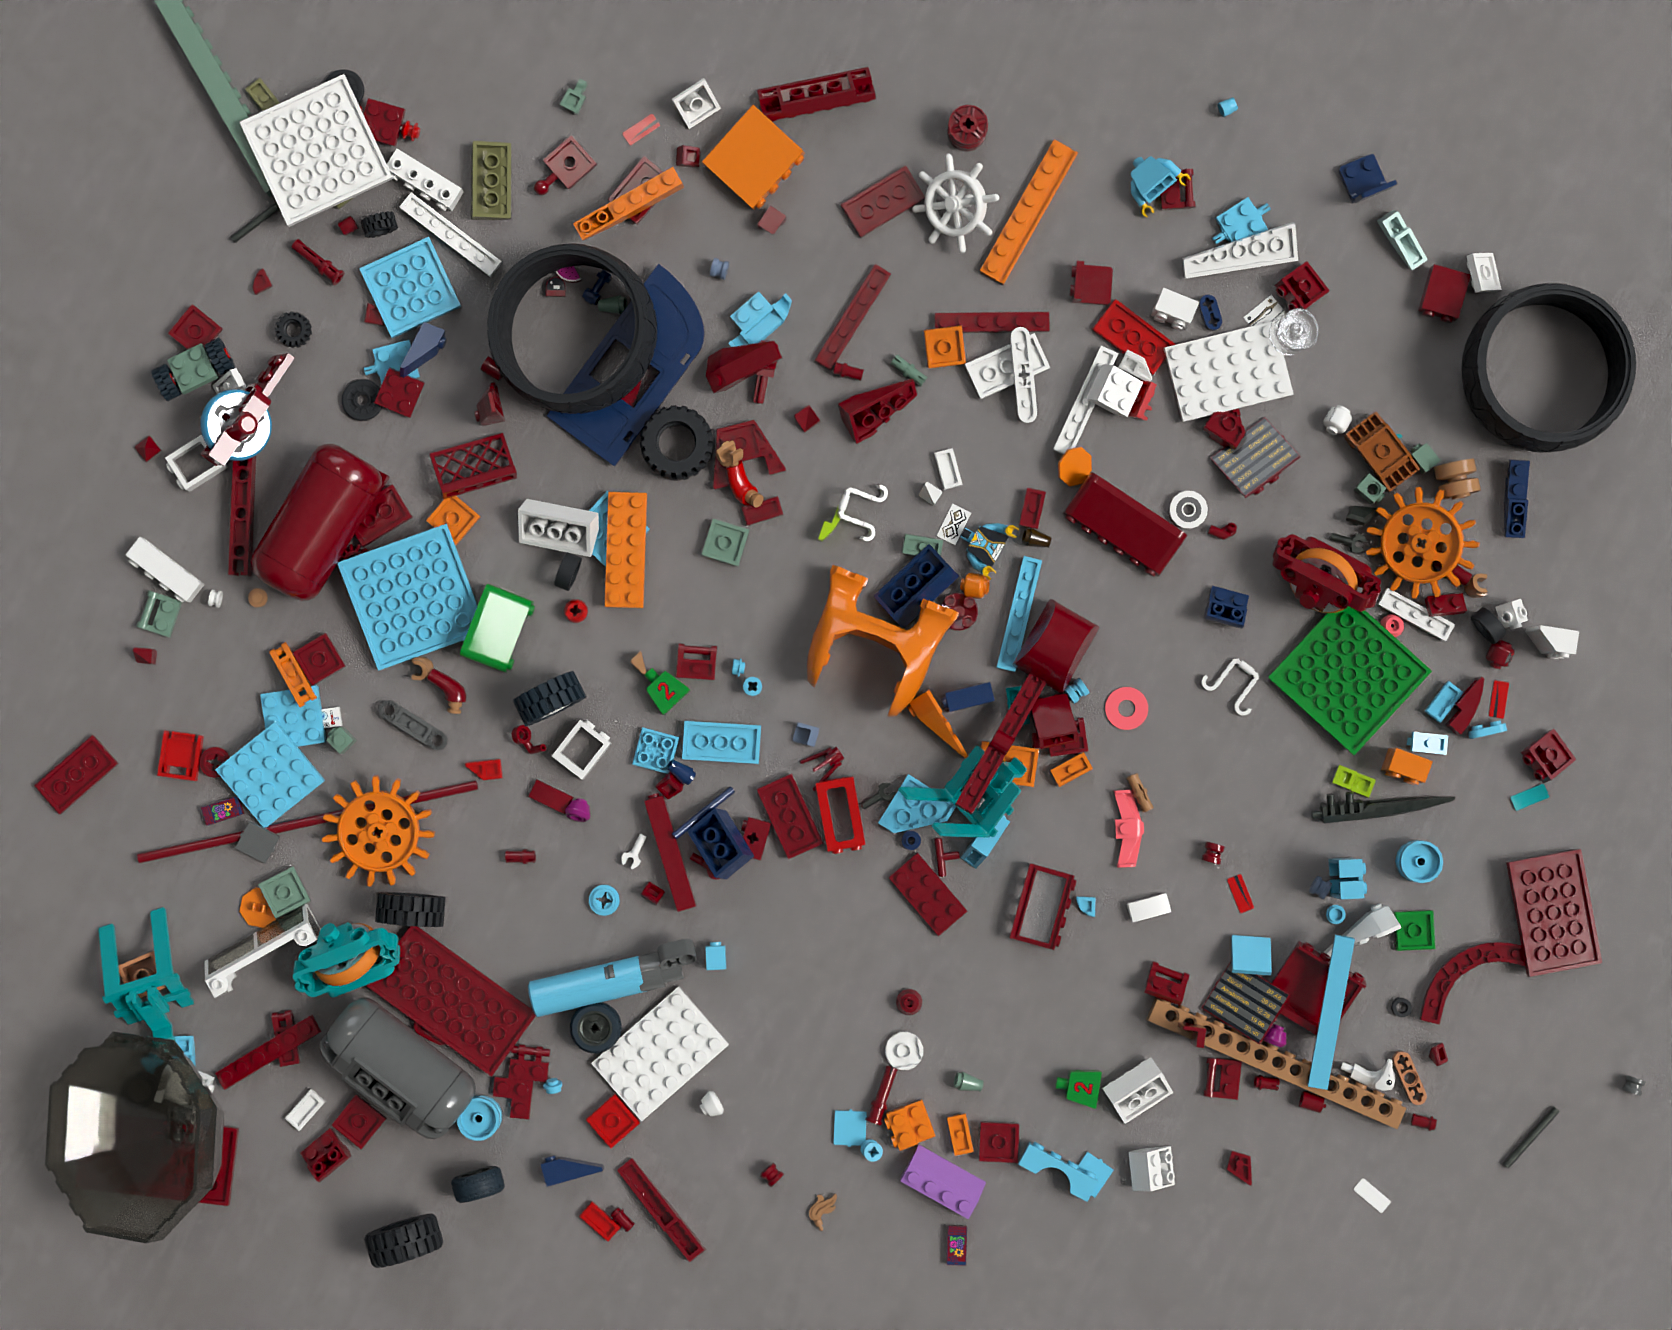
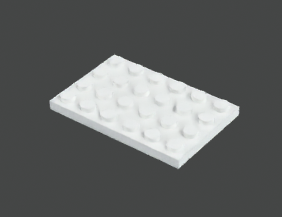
M1275 321L1164 348L1182 422L1211 416L1213 412L1230 411L1294 395Z
M678 986L622 1035L612 1048L603 1052L591 1064L636 1116L643 1121L723 1051L729 1043Z

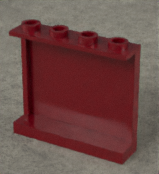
M1298 941L1271 983L1291 995L1280 1014L1317 1035L1331 957L1324 952H1317L1308 942L1302 943ZM1349 971L1341 1019L1361 989L1366 988L1365 978L1357 972L1352 973Z

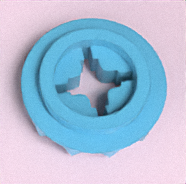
M609 885L597 886L589 896L591 909L596 914L602 916L615 912L620 903L618 892ZM605 892H607V899L613 902L606 903L604 908H602V902L596 898H602Z

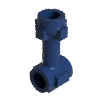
M605 270L598 272L596 275L599 279L592 290L587 288L582 295V298L591 305L598 304V301L601 299V295L598 293L605 282L609 284L612 275Z

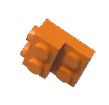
M922 1099L886 1112L885 1124L887 1129H892L894 1136L891 1137L894 1148L899 1147L900 1151L936 1136Z

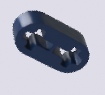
M1205 295L1199 301L1201 316L1206 329L1216 331L1222 325L1221 313L1215 297ZM1205 299H1207L1208 302L1212 301L1213 303L1210 306V312L1207 306H1203ZM1210 314H1212L1214 320H1218L1216 327L1208 323L1211 320Z

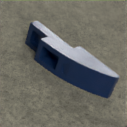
M1509 459L1504 497L1505 537L1525 538L1528 511L1529 460Z

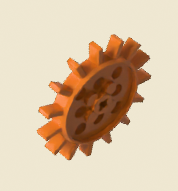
M1416 487V503L1406 505L1403 497L1396 493L1394 494V499L1399 506V510L1393 515L1382 507L1377 508L1376 511L1387 520V523L1383 530L1376 527L1367 528L1368 533L1381 536V547L1370 548L1366 551V555L1382 553L1386 563L1378 567L1374 574L1376 576L1381 575L1386 570L1391 569L1397 575V578L1392 583L1390 590L1395 591L1404 579L1413 582L1412 598L1416 599L1418 597L1420 583H1430L1434 596L1438 597L1441 595L1438 580L1446 576L1456 587L1461 584L1459 578L1452 572L1457 564L1467 569H1473L1475 566L1471 561L1463 559L1462 554L1464 547L1477 548L1480 546V542L1474 540L1465 541L1462 530L1473 527L1476 524V520H1468L1463 524H1459L1454 515L1462 508L1464 504L1462 501L1454 504L1452 509L1448 511L1440 506L1444 497V490L1440 489L1435 496L1434 503L1423 502L1422 488ZM1406 514L1413 516L1414 521L1411 525L1404 523L1403 518ZM1427 518L1432 521L1431 529L1423 527L1422 522L1424 519ZM1444 523L1451 525L1452 530L1449 534H1445L1441 530V526ZM1401 533H1406L1409 536L1407 543L1399 541ZM1419 538H1421V540L1426 539L1427 542L1425 543V547L1418 545V543L1420 542ZM1439 542H1444L1447 546V550L1444 553L1439 552L1436 548ZM1400 551L1404 554L1402 562H1397L1394 559L1395 552ZM1415 556H1420L1423 559L1422 566L1417 567L1413 564ZM1433 561L1441 562L1442 569L1440 571L1433 570Z
M374 775L372 778L373 791L365 793L362 792L356 780L352 781L350 784L356 798L348 802L341 795L336 794L333 799L344 808L340 816L325 814L323 816L324 820L338 824L337 834H328L322 838V842L327 843L338 841L342 850L333 855L330 859L331 863L338 862L346 856L353 863L347 871L346 878L350 879L358 867L369 872L367 877V886L369 887L375 881V872H386L390 886L395 885L396 877L393 869L400 865L404 867L409 875L413 876L416 871L408 862L412 853L424 859H428L430 855L426 850L419 848L417 844L419 837L433 838L435 836V831L420 830L418 821L432 814L431 809L415 813L410 804L417 800L420 792L417 790L411 793L406 800L397 795V791L401 786V779L399 778L392 784L391 792L380 790L378 775ZM368 800L373 801L375 809H367L365 802ZM383 810H391L392 818H385L382 813ZM363 817L367 822L366 826H359L357 818ZM407 818L410 826L402 827L400 819ZM377 827L379 830H383L380 835L378 832H374ZM348 835H356L358 842L355 844L350 843ZM398 835L401 838V843L394 844L391 841V836ZM372 843L375 846V851L368 852L365 849V844ZM384 852L391 853L392 860H384L382 854Z

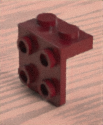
M1077 260L1075 266L1071 268V277H1074V284L1070 285V296H1073L1072 302L1109 305L1112 291V267L1084 265L1085 261Z

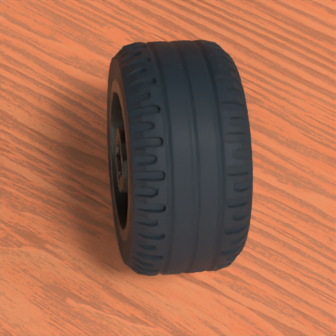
M604 1002L580 1007L574 1013L570 1022V1034L574 1043L581 1050L593 1054L602 1053L612 1048L618 1041L622 1030L621 1019L617 1011ZM597 1024L599 1030L595 1031L592 1026Z
M497 1166L470 1171L454 1177L451 1181L455 1200L459 1203L475 1201L503 1191L505 1187L501 1169Z

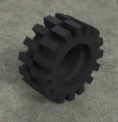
M392 211L375 213L361 220L362 229L367 238L387 235V233H392L398 229L395 215Z
M291 311L289 314L286 312L283 317H279V322H276V335L286 346L299 348L302 344H307L306 341L311 339L309 337L312 335L310 321L298 312L294 313ZM291 323H298L301 327L299 335L295 337L287 334V327Z

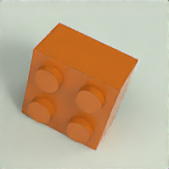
M1388 748L1381 770L1386 772V776L1395 779L1402 777L1405 783L1419 785V783L1426 782L1433 761L1398 748Z

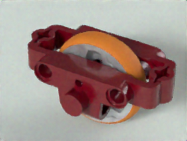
M1290 534L1286 538L1278 539L1272 555L1274 558L1272 565L1280 570L1283 579L1290 583L1295 598L1300 601L1303 607L1322 613H1336L1348 606L1357 611H1365L1366 608L1375 606L1381 591V580L1372 575L1371 568L1367 564L1314 537H1307L1304 540L1297 535ZM1292 552L1298 555L1296 558L1290 557ZM1358 587L1362 588L1361 593L1357 591Z

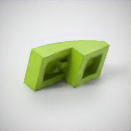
M838 507L832 523L824 521L818 541H824L839 524L841 519L837 514L839 511Z
M1339 765L1332 783L1369 798L1376 779Z

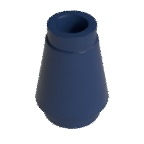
M674 759L666 767L681 784L689 785L696 775L693 768Z

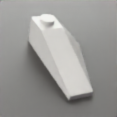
M1381 903L1372 906V911L1362 916L1342 936L1355 938L1354 944L1357 946L1367 943L1369 937L1380 938L1401 929L1389 906H1382ZM1333 944L1324 951L1330 957Z

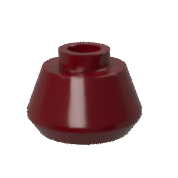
M905 989L897 996V1008L902 1014L914 1015L922 1007V997L913 989Z

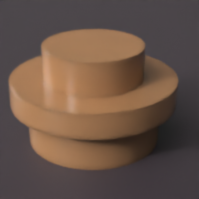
M256 588L249 593L248 600L252 606L259 608L267 603L268 595L263 589Z

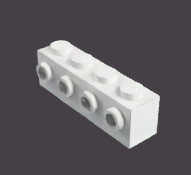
M399 149L395 150L387 163L395 181L398 179L405 182V187L411 191H414V189L421 192L420 196L428 201L430 199L436 201V206L444 211L446 209L453 211L464 193L462 188Z

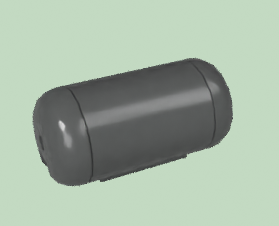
M359 998L350 1003L334 1021L320 1042L322 1058L342 1074L341 1079L403 1126L405 1123L427 1139H437L446 1134L475 1095L476 1086L474 1080L465 1070L370 998Z

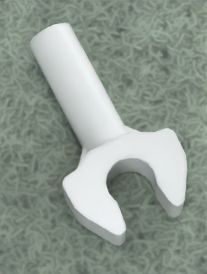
M639 834L632 850L628 853H623L622 865L631 857L634 859L631 869L639 866L641 860L638 857V853L646 839L645 835Z

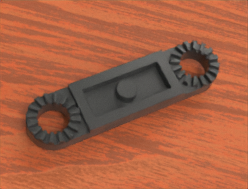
M386 700L380 705V715L398 728L434 750H442L446 747L448 738L445 733L394 701ZM388 704L394 707V713L389 716L384 712V708ZM436 735H440L443 738L440 746L433 744V737Z

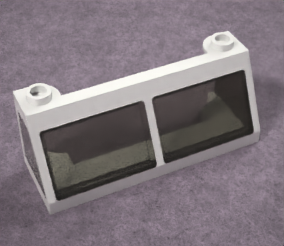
M307 904L301 906L206 960L205 982L214 998L225 995L233 990L231 983L237 977L236 971L292 939L301 946L317 942L321 928Z

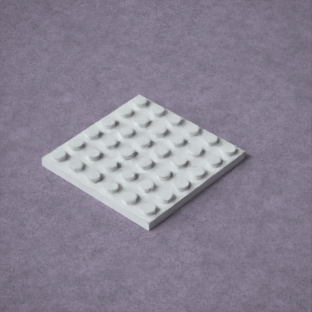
M344 74L240 122L288 227L393 179Z

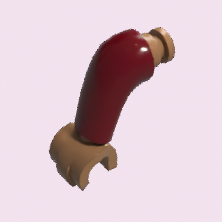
M1444 542L1437 544L1439 552L1444 553L1447 550ZM1433 561L1434 567L1440 571L1442 569L1441 562ZM1457 564L1452 572L1459 578L1466 594L1472 598L1486 596L1488 591L1486 588H1480L1477 581L1483 582L1486 580L1487 574L1480 573L1472 577L1471 573Z
M426 657L412 659V663L420 665L423 672L422 674H413L411 679L422 680L427 678L429 682L444 692L445 699L448 701V706H450L447 712L461 714V709L459 708L462 707V702H466L464 687L452 677L435 669L430 659Z

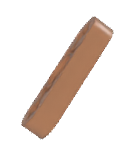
M1398 1051L1392 1057L1393 1065L1409 1101L1415 1105H1421L1427 1098L1425 1089L1410 1055L1404 1051ZM1400 1055L1406 1057V1060H1404L1405 1066H1410L1411 1069L1400 1071L1404 1069L1401 1063H1397ZM1409 1072L1413 1073L1415 1077L1412 1083H1406L1404 1080V1076ZM1418 1084V1087H1415L1418 1093L1422 1094L1419 1096L1420 1100L1412 1098L1415 1093L1413 1089L1408 1090V1087H1414Z

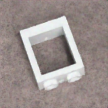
M202 435L165 457L168 462L166 464L167 468L172 474H176L178 477L176 482L182 490L185 489L191 492L228 468L227 464L225 466H213L190 482L186 480L175 460L201 443L205 448L207 445Z
M587 719L585 721L579 720L552 755L553 758L582 780L585 779L612 744L609 742L610 737L602 731L600 733L595 731V725ZM581 727L603 743V746L584 770L562 754V751Z

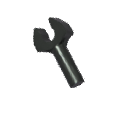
M1331 533L1330 536L1332 541L1349 545L1350 552L1355 554L1364 551V549L1356 547V541L1367 542L1364 536L1356 534L1352 538Z
M880 784L878 786V793L861 803L863 808L867 809L881 799L887 800V802L891 801L896 792H892L889 795L884 794V789L891 784Z

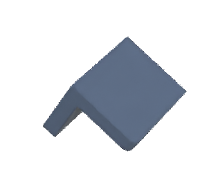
M797 722L793 741L815 747L820 728Z

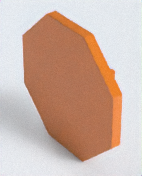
M1082 447L1067 449L1058 462V477L1068 486L1082 484L1092 471V457Z
M259 887L242 896L239 912L248 925L264 928L276 920Z

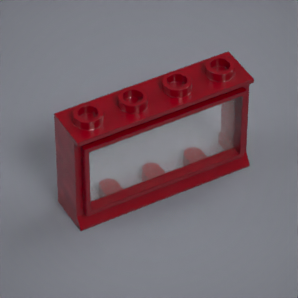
M1028 863L1029 868L1023 882L1024 886L1021 896L1018 900L1016 915L1013 918L1012 930L1008 937L1054 950L1055 946L1059 947L1061 941L1059 931L1060 928L1065 926V909L1069 910L1072 899L1069 898L1070 891H1074L1077 880H1074V875Z

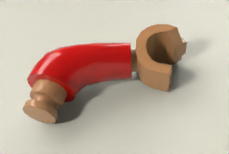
M733 440L724 442L716 450V456L720 464L726 466L733 495L744 505L751 504L754 507H759L764 498L748 480L743 462L741 461L743 449L739 448L736 450Z

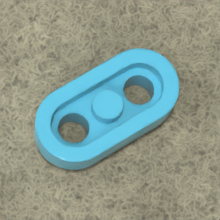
M1501 720L1490 722L1489 727L1483 728L1482 725L1471 727L1472 731H1468L1469 739L1507 731L1506 723H1501Z

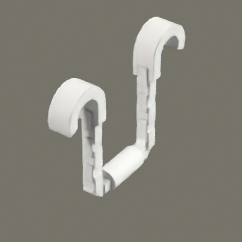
M876 485V488L881 491V495L878 498L851 487L844 490L845 492L842 495L837 514L840 519L842 518L868 529V535L866 537L861 536L860 540H872L875 536V528L866 522L844 515L850 498L849 494L853 493L871 501L882 502L888 495V491L883 485Z
M1239 658L1232 659L1212 687L1206 685V679L1208 678L1206 675L1202 677L1201 685L1207 691L1215 690L1233 668L1234 664H1238V667L1247 674L1253 675V679L1234 704L1235 712L1238 715L1245 716L1252 709L1247 708L1246 711L1242 712L1239 709V704L1255 685L1259 676L1254 671L1255 669L1243 660L1240 661Z

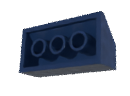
M928 544L884 585L874 597L904 629L920 614L919 607L923 599L933 602L959 575Z

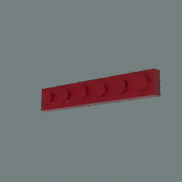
M1049 312L935 313V328L962 325L963 333L1012 332L1018 327H1024L1029 332L1050 331Z
M313 1015L219 1070L215 1075L223 1089L226 1090L322 1031Z

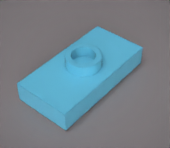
M1447 681L1424 712L1441 723L1464 692L1450 681Z

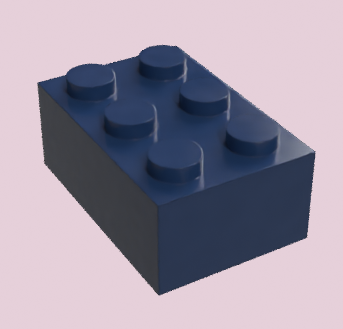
M714 808L687 831L715 878L727 880L754 857V854L726 810Z

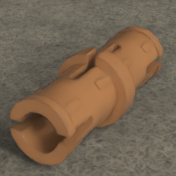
M1138 773L1127 777L1126 779L1133 791L1132 795L1137 799L1142 812L1153 809L1154 807L1146 793L1148 791L1141 783Z

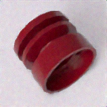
M967 104L955 109L949 117L947 129L948 139L953 147L967 152L980 147L986 139L988 130L986 114L975 105ZM967 122L971 126L970 129H967V127L965 126Z

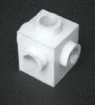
M1521 599L1495 607L1498 620L1504 628L1510 627L1513 630L1522 627V622L1528 621L1527 611Z

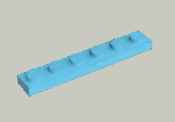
M1023 556L996 668L1012 672L1016 671V667L1012 664L1021 650L1042 560Z

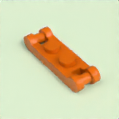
M287 642L282 643L281 647L276 650L274 648L270 650V655L299 707H303L309 700H315L317 696ZM285 653L286 656H284V657H282V658L280 659L279 656H281L282 654ZM305 689L307 693L300 696L299 692Z

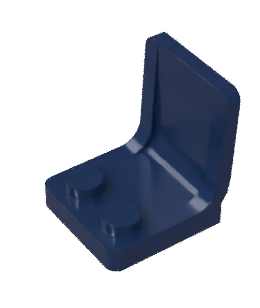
M1374 154L1367 155L1339 168L1340 177L1352 204L1380 194L1397 185L1396 180L1389 183L1386 182Z

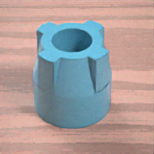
M1233 97L1218 103L1219 112L1223 117L1232 114L1238 109Z

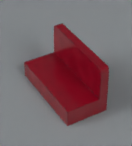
M1178 1022V1027L1181 1029L1193 1031L1191 1044L1195 1047L1204 1048L1206 1028L1202 1025Z

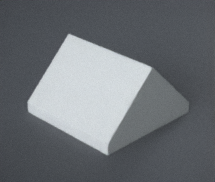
M704 78L672 98L673 106L689 129L721 109Z

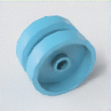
M1421 840L1409 841L1400 847L1396 855L1397 870L1408 881L1418 883L1431 882L1442 871V853L1431 842ZM1419 858L1422 860V862H1419L1420 865L1417 863Z
M476 1095L457 1119V1125L460 1132L466 1138L474 1141L485 1140L491 1137L500 1127L502 1110L499 1103L493 1098L486 1095ZM477 1115H480L482 1117L481 1122L478 1121L479 1118H476Z

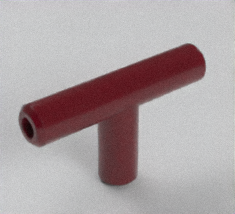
M936 838L934 842L939 877L946 876L945 861L959 859L960 855L958 851L944 853L942 839Z

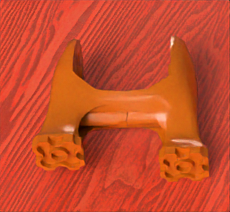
M832 565L827 602L813 633L807 657V680L815 688L823 667L828 664L830 659L829 651L834 640L847 634H852L875 641L899 653L905 667L902 679L897 681L893 691L895 696L887 717L897 716L914 699L920 689L939 642L950 626L956 621L959 612L923 599L919 607L918 622L908 630L857 611V598L862 589L865 588L868 578Z

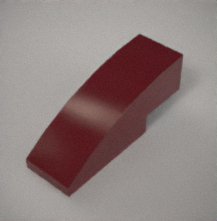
M1482 676L1477 677L1464 691L1453 706L1458 711L1445 724L1456 735H1461L1476 713L1484 687L1485 679Z

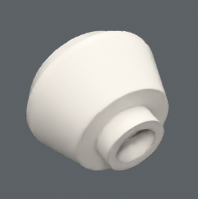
M708 1091L701 1100L700 1108L705 1115L709 1114L710 1117L722 1115L724 1108L714 1091Z

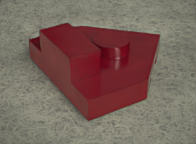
M1239 408L1225 412H1213L1203 428L1204 431L1210 434L1209 438L1223 447L1228 445L1234 450L1246 433L1242 425Z

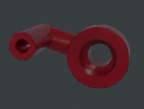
M519 725L513 728L511 733L513 741L518 745L523 744L529 754L540 753L546 750L545 744L536 746L531 744V731L528 727Z

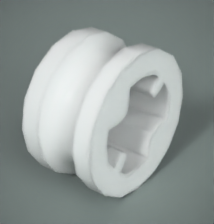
M212 589L208 605L211 607L215 605L216 608H219L222 603L223 592H216Z

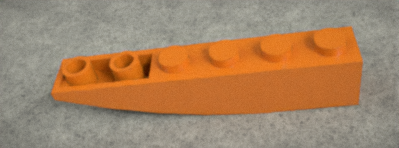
M671 167L576 221L573 225L582 240L588 239L653 206L683 189L684 185L674 167Z

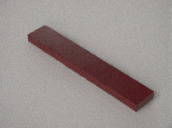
M877 264L873 266L815 358V362L830 371L832 370L890 278L891 273Z

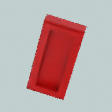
M593 1201L579 1216L607 1242L621 1228L615 1220L613 1221Z

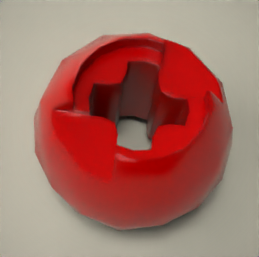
M572 599L564 607V615L572 623H580L587 617L588 607L582 600ZM575 606H578V609L581 610V613H577V616H574V613L571 612V609H575Z

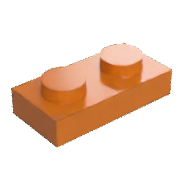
M1082 752L1051 769L1050 772L1058 787H1061L1093 768L1085 753Z
M966 1113L947 1117L954 1155L974 1152Z

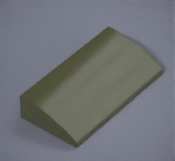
M473 141L471 144V220L511 219V143Z

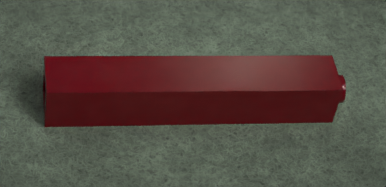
M659 793L647 796L648 800L644 801L677 912L696 907V900L678 841L671 835L674 832V827L664 795L659 796Z

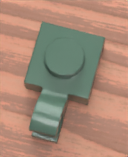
M579 79L574 90L568 88L560 106L578 115L586 100L582 93L588 86L587 82Z

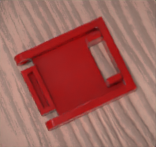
M164 730L157 776L197 781L204 736L198 735L197 742H195L196 734L172 731L170 739V731ZM170 766L186 768V774H171Z

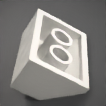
M1543 625L1526 628V634L1540 653L1547 655L1548 659L1559 660L1576 654L1579 631Z
M1151 1057L1102 1088L1125 1124L1173 1093L1164 1075Z

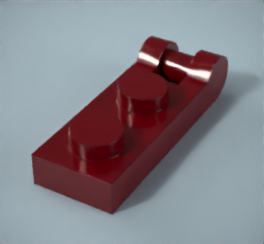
M286 1010L285 1013L280 1014L278 1012L271 1014L275 1037L294 1026L292 1010ZM286 1020L287 1026L281 1027L280 1021ZM298 1047L279 1057L280 1067L301 1063Z

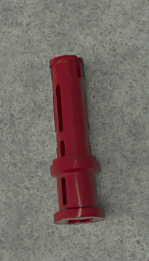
M300 239L295 240L291 249L315 266L320 275L330 279L333 285H337L342 280L345 274L343 270H338L332 265L330 260H324Z
M887 1065L876 1099L871 1101L872 1107L869 1116L865 1118L866 1121L877 1125H882L883 1113L888 1108L886 1101L898 1069L893 1068L891 1075H889L891 1067Z

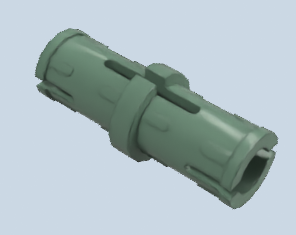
M898 354L890 363L904 373V377L913 379L920 387L928 378L914 368V364L910 365Z

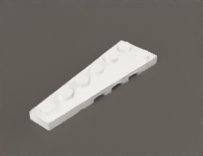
M1288 223L1182 258L1184 277L1192 278L1298 261L1295 223Z

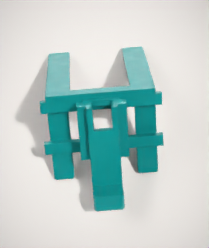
M975 746L969 756L962 761L961 767L951 781L946 783L944 789L899 787L898 791L907 800L952 802L955 805L962 793L960 790L972 775L985 751L980 746ZM1016 757L1011 762H1002L982 796L985 801L980 808H975L971 815L957 807L972 824L933 823L931 827L940 836L995 837L998 833L995 826L1005 813L1011 815L1014 811L1011 805L1021 792V789L1012 781L1014 778H1022L1027 768Z
M164 907L150 912L156 962V974L120 985L115 926L109 924L99 928L105 996L102 997L105 1004L111 1002L117 1009V1011H114L115 1017H123L127 1024L145 1020L153 1032V1041L158 1047L176 1041V1038L173 1036L172 1023L165 1014L170 1012L167 1002L176 1000L182 1008L194 1004V1000L190 996V990L183 986L180 976L173 971L167 912ZM166 985L171 993L162 996L157 987ZM147 992L148 1001L143 1002L138 994Z

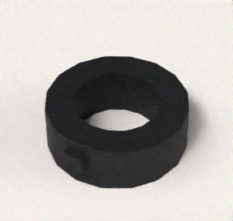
M1397 998L1392 1002L1391 1009L1396 1016L1406 1017L1411 1014L1412 1005L1405 998ZM1400 1002H1404L1407 1007L1403 1013L1397 1011V1004Z

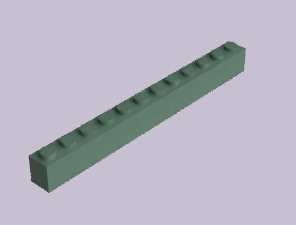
M154 0L265 193L269 197L272 196L273 193L240 124L241 121L249 118L251 112L247 105H242L239 100L242 96L236 87L232 88L229 83L232 79L227 71L223 72L220 66L223 63L218 55H213L211 51L213 49L212 44L208 38H203L202 33L204 31L199 22L195 23L192 19L195 15L189 6L185 7L184 0Z

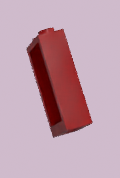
M847 776L815 782L828 852L832 851V854L842 853L843 849L851 848V851L862 849V846L866 844L854 777ZM845 787L854 838L838 842L834 835L827 790Z

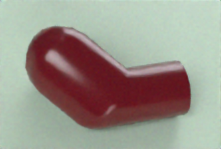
M1232 522L1222 528L1211 525L1208 534L1225 540L1236 533L1237 525Z

